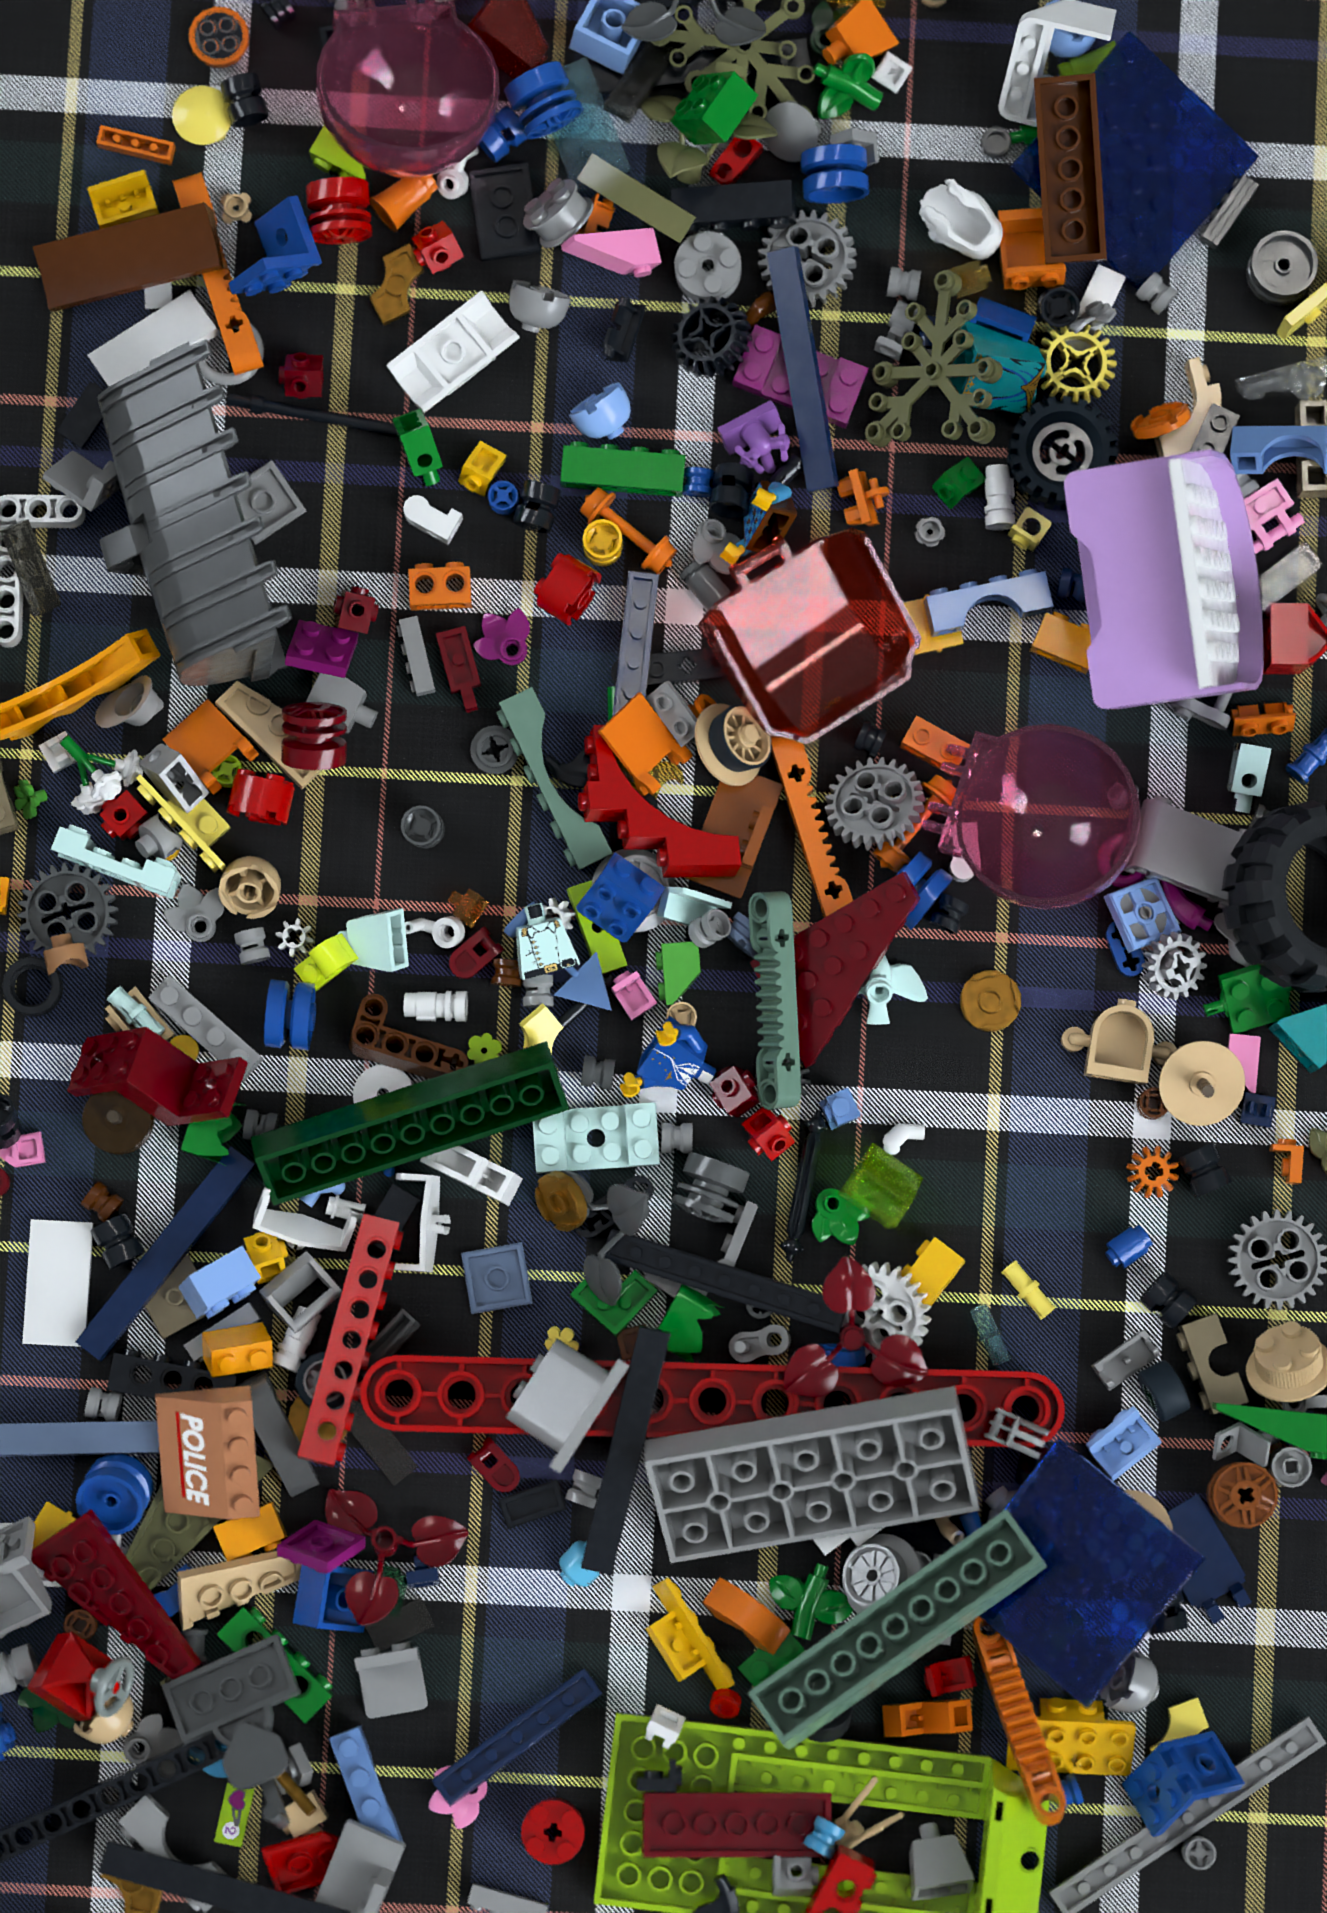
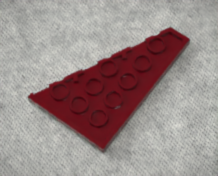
M906 872L899 873L794 936L799 1055L805 1068L811 1067L816 1063L815 1060L824 1046L831 1040L836 1027L841 1024L859 991L866 985L870 979V974L877 968L888 951L891 941L904 926L907 916L920 901V897ZM755 959L750 962L753 970L760 965V962ZM755 972L756 976L759 979L761 977L760 974Z

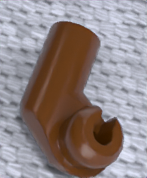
M772 292L763 293L745 313L752 329L761 318L776 311L774 294Z

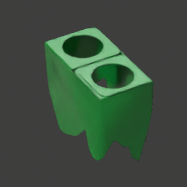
M234 1102V1104H233V1106H235V1105L246 1106L245 1104H241V1103H237V1102ZM232 1113L227 1118L189 1123L180 1150L222 1164L219 1160L223 1156L229 1155V1151L221 1144L229 1141L240 1130L242 1125Z
M682 1284L657 1328L670 1332L667 1351L690 1363H694L691 1353L701 1352L702 1331L697 1319H711L713 1316H719L721 1314L714 1306L724 1307Z

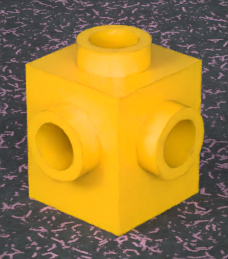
M258 1232L244 1238L246 1253L261 1277L257 1281L258 1284L271 1281L286 1268L284 1258L288 1257V1252L283 1239L277 1240L275 1236L264 1232Z

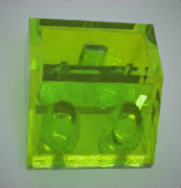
M872 1143L838 1194L887 1229L896 1228L912 1204L923 1177Z

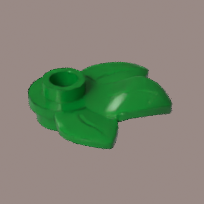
M834 1188L825 1189L818 1194L815 1201L817 1213L812 1219V1231L818 1242L825 1241L833 1235L844 1244L854 1245L859 1234L857 1221L865 1220L871 1216L869 1208L857 1196H844L842 1192ZM830 1198L836 1201V1207L833 1210L827 1205Z

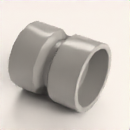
M1280 1447L1270 1453L1266 1470L1274 1478L1278 1486L1294 1488L1301 1486L1309 1479L1312 1464L1305 1451L1296 1447Z
M29 1643L11 1649L10 1655H7L5 1652L0 1653V1695L16 1690L18 1684L22 1687L28 1686L39 1667Z

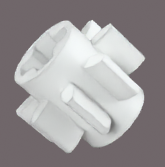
M550 898L548 901L549 906L543 905L546 919L552 918L554 914H559L564 928L573 929L570 921L571 917L575 916L576 913L570 912L567 908L569 902L562 901L558 905L556 898Z
M299 918L296 919L295 925L289 926L284 921L285 930L283 933L276 932L275 934L284 941L278 948L284 950L288 947L290 949V957L292 958L295 955V951L301 950L306 955L307 951L304 947L307 943L313 944L315 942L312 938L307 937V933L312 930L311 926L301 928ZM292 931L296 934L303 933L299 937L301 942L298 945L294 942L288 944V941L291 939L289 934Z

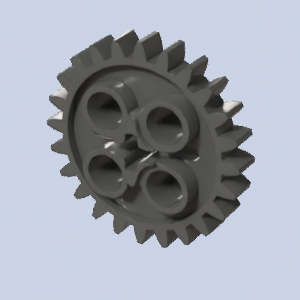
M64 862L59 872L53 865H50L51 874L48 876L40 870L39 876L41 880L39 882L33 879L29 880L34 887L32 891L22 890L28 897L27 901H18L20 906L26 908L25 912L17 914L18 918L26 920V923L19 927L20 930L30 931L25 940L27 942L36 940L33 947L36 952L45 947V950L51 949V929L61 924L65 926L66 933H71L73 944L84 943L85 951L89 950L94 955H97L95 945L98 943L106 947L107 944L103 940V936L114 935L108 929V926L118 924V921L111 918L110 914L118 912L119 909L109 904L117 898L115 895L105 894L111 886L108 883L99 885L103 878L100 874L91 878L92 869L90 867L81 873V867L78 863L74 865L72 871H69L67 863ZM76 886H83L86 892L83 899L79 901L71 900V890ZM46 896H54L56 899V905L50 911H44L41 908V902ZM90 902L94 903L92 908L72 912L70 920L60 916L48 923H42L43 918L63 914L65 912L64 907L66 906L75 910ZM85 915H93L95 917L94 926L89 930L81 929V918Z

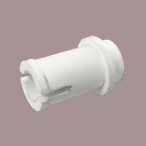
M336 1194V1197L329 1196L325 1214L331 1215V1219H334V1216L348 1219L351 1210L364 1213L366 1204L340 1199V1195ZM358 1213L356 1216L358 1223H361L363 1214Z

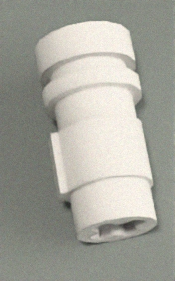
M989 465L985 467V495L987 499V506L984 507L985 514L987 515L985 516V528L989 530L1011 529L1013 524H1015V515L1012 514L1015 512V506L1011 504V499L1015 497L1014 478L1010 477L1008 465Z
M446 991V994L437 992H405L404 1017H416L417 1021H436V1018H445V1021H452V1018H455L456 1022L467 1021V991H456V994H453L452 991Z
M299 1306L292 1319L296 1318L306 1308ZM318 1314L297 1333H294L289 1327L287 1328L283 1342H279L277 1345L278 1352L273 1354L274 1364L297 1373L301 1365V1359L305 1360L307 1356L304 1353L316 1332L321 1315Z

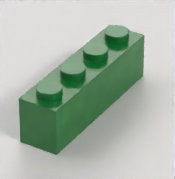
M571 442L570 446L563 445L560 480L562 488L595 490L600 487L610 492L682 497L685 455H679L680 452L677 450L663 449L661 453H652L645 447H631V451L619 450V446L612 444H602L601 448L588 447L589 444L584 442Z

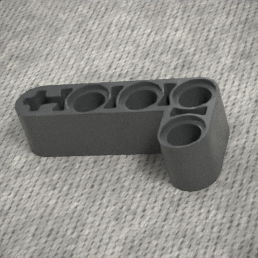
M263 1370L237 1383V1387L250 1386L254 1428L290 1497L292 1498L320 1484L310 1461L297 1457L300 1447L299 1439L278 1401L275 1388L266 1371Z

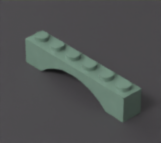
M533 687L499 702L501 710L496 712L503 728L509 726L514 736L509 741L517 756L522 754L527 763V766L523 767L525 775L530 784L536 782L541 792L536 797L544 812L549 810L554 819L549 824L556 838H563L567 846L563 853L570 867L576 865L579 871L612 855L613 853L600 826L593 822H584V818L572 810L559 796L549 779L541 748L542 728L546 714Z

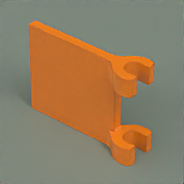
M641 692L637 693L598 730L599 734L633 777L635 787L643 797L648 793L653 795L661 788L660 783L649 772L666 755L674 766L680 762L685 764L693 756L686 746L681 747Z
M209 699L203 702L162 739L169 748L182 754L201 782L213 795L222 788V785L211 772L228 756L239 749L251 762L259 755L254 746Z

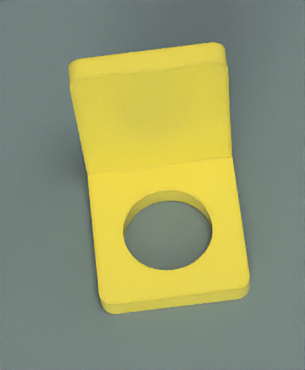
M1027 507L1016 522V525L1013 524L1008 536L1021 549L1027 550L1028 548L1034 552L1052 522L1032 508ZM1027 519L1037 520L1040 523L1039 533L1033 536L1023 530V523Z

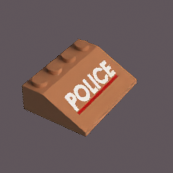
M250 1386L155 1394L164 1512L220 1519L260 1517Z

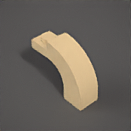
M1200 357L1188 359L1184 366L1193 398L1191 418L1178 429L1154 438L1159 458L1189 453L1212 404L1221 406L1220 383L1207 385L1210 382V374L1207 365L1201 364Z

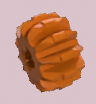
M1147 1146L1143 1147L1142 1154L1144 1159L1139 1154L1134 1153L1131 1157L1138 1165H1126L1127 1170L1135 1171V1175L1126 1178L1127 1182L1135 1180L1139 1182L1133 1188L1135 1193L1145 1187V1198H1150L1152 1189H1154L1157 1198L1163 1197L1161 1186L1169 1192L1173 1190L1172 1184L1167 1179L1172 1181L1179 1179V1175L1170 1173L1171 1169L1178 1167V1163L1173 1162L1168 1165L1166 1162L1171 1158L1172 1153L1167 1152L1161 1158V1147L1159 1146L1154 1148L1152 1156ZM1154 1164L1157 1166L1155 1170L1160 1171V1176L1150 1180L1148 1179L1150 1174L1146 1175L1145 1169L1150 1168Z

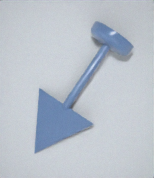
M525 909L521 910L505 927L504 933L508 937L515 938L516 927L528 924ZM597 952L578 971L574 967L565 968L572 977L554 996L612 1011Z

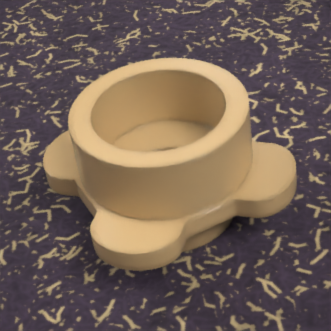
M247 193L223 195L221 198V204L224 208L222 220L227 224H231L233 221L249 222L252 218V214L249 211L250 196ZM238 206L239 210L235 211L233 208Z

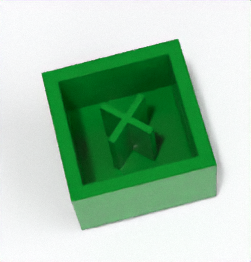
M735 71L702 74L693 82L691 86L692 91L687 98L677 105L675 109L676 114L670 122L694 145L726 143L758 97V94Z

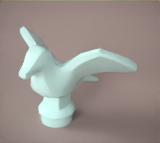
M884 955L877 968L872 971L870 979L858 993L866 995L870 1005L867 1024H890L886 1004L892 998L893 993L918 1002H924L928 999L925 987L911 965L900 963L889 965Z

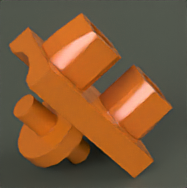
M857 468L848 471L849 476L838 481L839 487H837L838 493L843 499L855 495L857 505L844 509L846 523L851 526L864 524L871 527L878 525L879 522L875 508L881 509L885 507L882 497L890 494L889 488L887 486L879 487L877 478L867 480L866 473L864 471L859 472Z

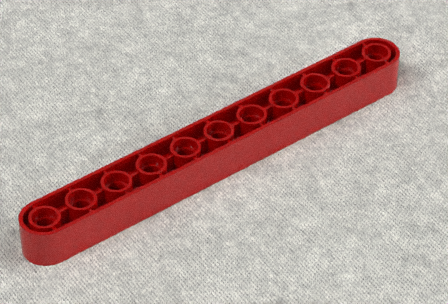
M414 1355L388 1356L377 1361L366 1372L360 1389L361 1403L367 1416L375 1424L392 1431L529 1434L507 1420L506 1416L513 1407L511 1401L512 1390L522 1380L526 1383L530 1381L534 1374L530 1368L536 1359ZM591 1360L609 1372L617 1362ZM623 1361L630 1366L631 1361ZM663 1362L657 1388L661 1391L664 1401L661 1409L651 1414L645 1438H660L775 1418L768 1416L761 1407L762 1396L771 1389L782 1391L788 1399L787 1410L781 1416L824 1409V1400L828 1394L820 1397H807L787 1392L784 1389V1373L787 1365ZM836 1367L838 1370V1380L835 1387L830 1391H841L848 1396L850 1404L889 1398L897 1392L908 1395L955 1386L957 1395L964 1394L969 1396L975 1405L973 1416L968 1421L963 1422L968 1446L1007 1447L984 1437V1433H988L991 1424H989V1421H993L997 1413L994 1411L995 1407L1012 1414V1404L1020 1396H1028L1034 1400L1037 1406V1414L1031 1422L1050 1430L1048 1436H1045L1022 1425H1019L1017 1430L1034 1436L1045 1443L1057 1434L1065 1414L1064 1400L1058 1387L1047 1377L1034 1372L928 1369L927 1375L913 1384L889 1386L876 1379L869 1367ZM629 1368L585 1436H613ZM398 1379L407 1381L413 1389L411 1401L403 1407L393 1406L386 1396L389 1384ZM459 1381L469 1382L474 1387L476 1393L473 1404L465 1409L456 1408L449 1400L450 1388ZM711 1387L722 1391L726 1398V1405L723 1411L713 1416L702 1412L698 1404L701 1392ZM1005 1416L1002 1425L1011 1428L1014 1419ZM1000 1429L997 1438L1005 1441L1008 1432ZM1014 1437L1013 1442L1026 1447H1036V1445L1020 1438Z

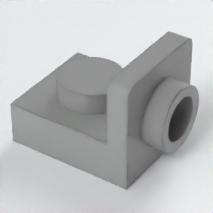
M850 128L830 135L831 144H854L867 149V166L879 162L876 132Z
M298 1743L289 1747L287 1753L289 1763L286 1772L300 1788L311 1784L313 1768L301 1744ZM274 1778L280 1793L282 1795L287 1794L286 1790L281 1786V1784L276 1780V1778Z

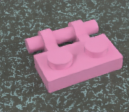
M1278 478L1244 499L1251 532L1256 537V540L1253 541L1255 554L1261 550H1269L1274 546L1273 543L1285 535L1287 537L1291 536L1296 532L1297 527L1305 523L1300 513L1289 518L1285 510L1293 506L1294 502ZM1275 517L1279 525L1266 532L1262 525Z

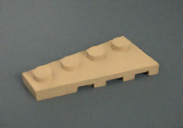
M236 681L215 701V705L301 789L322 771L296 769L282 763L281 742L290 735L282 731V724L285 722L282 719V709L271 703V700Z
M277 1551L177 1572L179 1618L183 1631L193 1627V1622L204 1617H207L209 1620L220 1615L219 1611L234 1604L237 1607L249 1602L252 1596L261 1592L266 1595L298 1581L302 1565L294 1564L290 1560L277 1556Z

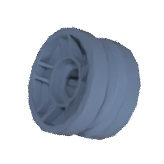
M737 912L733 916L734 921L731 923V932L726 937L743 952L754 958L758 953L751 946L749 918ZM760 937V940H768L767 937Z

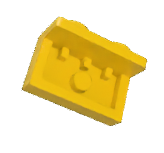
M145 170L130 173L87 188L100 229L159 214Z

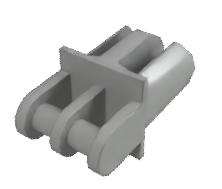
M995 1407L994 1411L997 1413L994 1420L989 1421L991 1427L988 1433H984V1437L1038 1459L1040 1453L1013 1442V1439L1017 1437L1043 1448L1045 1442L1017 1429L1019 1425H1022L1045 1436H1048L1050 1430ZM1005 1416L1014 1419L1011 1428L1002 1425ZM1000 1429L1008 1432L1005 1441L997 1438Z

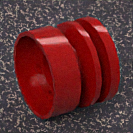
M329 177L310 182L306 185L307 208L316 212L308 217V224L312 226L310 230L315 243L331 245L361 242L372 236V226L369 224L371 213L361 210L370 205L368 181L356 177Z

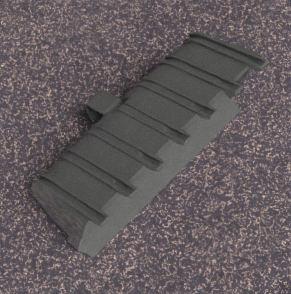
M203 340L191 346L187 342L151 360L149 367L111 385L97 396L130 525L100 539L99 543L106 567L109 572L146 577L179 680L182 684L188 686L214 685L249 677L250 681L254 682L269 678L278 669L287 668V665H285V655L276 628L292 619L288 605L272 610L264 582L278 574L274 560H270L258 565L251 543V538L265 530L261 516H256L245 521L237 494L244 492L252 486L248 472H243L233 477L230 474L224 451L239 441L235 428H230L220 433L217 429L211 407L226 397L222 384L206 389L199 362L212 354L209 340Z

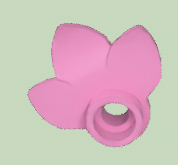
M445 1766L437 1770L434 1773V1776L437 1777L450 1766ZM487 1781L478 1786V1790L475 1793H469L451 1807L437 1789L431 1797L429 1809L440 1814L453 1813L456 1828H464L471 1824L479 1814V1801L487 1793Z

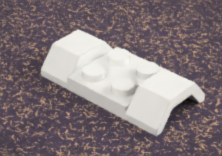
M481 290L386 366L413 403L425 413L485 368L520 337L504 322Z

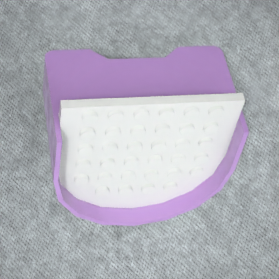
M1209 449L1074 471L1068 474L1064 480V490L1070 533L1078 541L1091 645L1087 650V659L1094 703L1102 709H1124L1256 690L1262 682L1265 657L1260 582L1252 532L1243 494L1233 465L1223 453Z

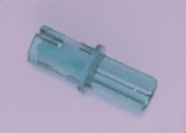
M981 1304L971 1310V1315L981 1335L979 1341L984 1342L993 1367L1012 1359L1000 1335L1002 1329L998 1330L988 1305Z

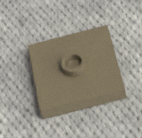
M189 1255L183 1258L145 1306L162 1339H166L206 1316L203 1315L197 1319L178 1288L189 1275L197 1271Z

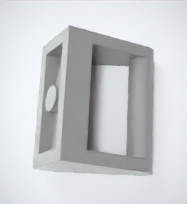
M305 1251L259 1292L268 1307L294 1333H297L341 1295L342 1290L318 1262ZM319 1278L329 1289L296 1318L292 1319L283 1307Z

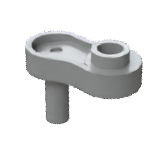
M1233 693L1218 695L1213 707L1196 699L1173 701L1170 705L1175 709L1173 713L1183 719L1190 720L1191 717H1194L1212 727L1226 730L1231 717L1224 712Z
M778 1324L766 1326L755 1332H740L735 1334L730 1340L729 1352L736 1361L741 1363L752 1362L765 1355H781L788 1350L791 1344V1336L785 1327ZM774 1334H779L782 1338L781 1344L778 1346L772 1345L770 1341Z

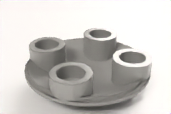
M788 100L775 105L768 111L764 120L776 129L778 137H767L764 140L775 156L784 161L798 162L801 161L802 152L817 146L818 137L821 134V126L806 108L793 100Z

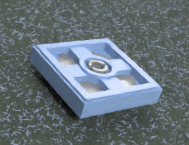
M1157 878L1143 880L1104 896L1128 953L1151 945L1152 941H1160L1161 934L1170 936L1171 932H1182Z

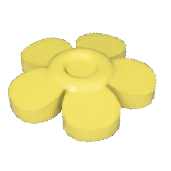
M552 1326L547 1331L549 1338L544 1342L547 1350H550L556 1339H559L576 1351L579 1350V1343L572 1340L575 1335L572 1329L567 1327L561 1331L558 1327Z

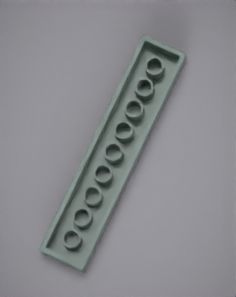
M1006 1509L747 1693L782 1745L790 1750L1046 1569L1047 1566Z

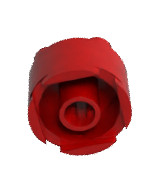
M559 553L551 564V572L546 579L542 577L534 588V593L538 595L536 604L539 608L570 626L572 625L571 618L578 620L593 600L596 592L591 589L594 582L600 585L601 573L570 554L564 555Z
M238 769L237 775H234L227 813L239 817L240 812H243L250 821L278 826L281 823L287 825L295 790L293 787L294 783L285 781L283 776L268 773L266 778L255 776L256 772Z
M546 1798L533 1805L526 1813L521 1829V1837L527 1853L537 1861L550 1865L561 1864L572 1859L580 1850L585 1834V1825L580 1812L569 1801L561 1798ZM551 1823L557 1824V1829L562 1831V1834H557L555 1839L549 1838V1833L544 1832V1828H550Z

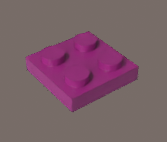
M299 620L286 654L285 665L345 678L358 642L359 633L343 628L321 625L313 621Z
M314 1520L277 1544V1556L290 1560L294 1564H301L313 1568L317 1572L328 1574L365 1549V1537Z

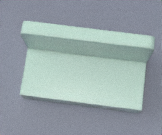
M664 886L666 888L661 895L657 916L689 926L691 921L700 916L703 917L705 913L712 909H731L732 902L684 887Z

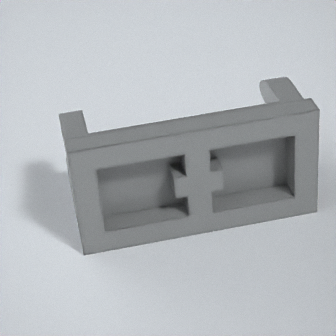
M1144 1329L1095 1362L1091 1367L1108 1391H1110L1160 1356V1351L1150 1341V1336Z

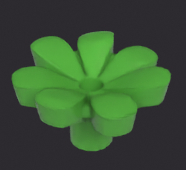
M19 780V786H14L15 795L20 798L15 800L16 809H23L25 819L36 817L37 806L41 802L47 801L46 791L43 789L34 791L33 786L29 784L28 780Z

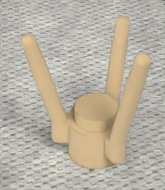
M873 1777L845 1813L835 1820V1824L845 1830L842 1839L836 1841L838 1846L842 1844L852 1849L863 1840L875 1835L885 1827L904 1817V1813L899 1812L864 1830L859 1821L848 1820L877 1783V1777Z

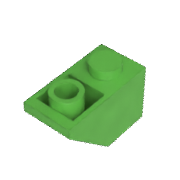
M692 941L661 944V952H655L657 970H663L664 982H658L659 1001H665L666 1008H670L671 1005L675 1004L701 973L699 947Z

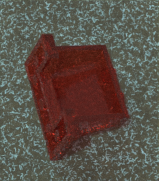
M486 0L458 37L466 46L471 44L512 79L542 65L547 59L544 54L549 46L527 0Z

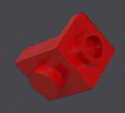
M970 1655L938 1661L925 1666L924 1682L927 1689L930 1690L932 1697L977 1686Z

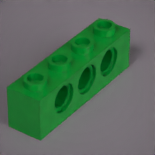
M244 1606L217 1635L234 1652L249 1646L247 1637L252 1631L261 1633L264 1639L275 1634L280 1636L294 1676H303L308 1681L306 1692L284 1701V1703L304 1723L308 1722L334 1695L330 1691L333 1685L321 1673L315 1676L308 1669L311 1663L299 1651L293 1654L285 1646L289 1641L277 1629L271 1632L263 1624L267 1619L254 1606L250 1610Z

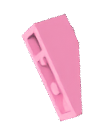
M654 228L575 234L561 244L562 251L621 275L634 274V277H644L650 275L652 269L662 263Z

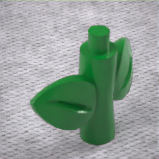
M866 53L850 55L843 61L842 69L832 64L826 67L819 62L815 65L813 74L819 76L821 83L827 86L821 93L818 102L819 119L828 120L845 114L850 110L854 99L869 110H876L882 100L883 92L867 82L875 73V63L870 55Z
M817 1563L814 1574H808L805 1584L795 1576L779 1575L770 1578L769 1589L776 1605L786 1611H795L790 1634L811 1640L815 1618L827 1625H834L843 1622L852 1613L853 1609L848 1603L845 1594L833 1589L826 1590L829 1579L826 1578L829 1566Z

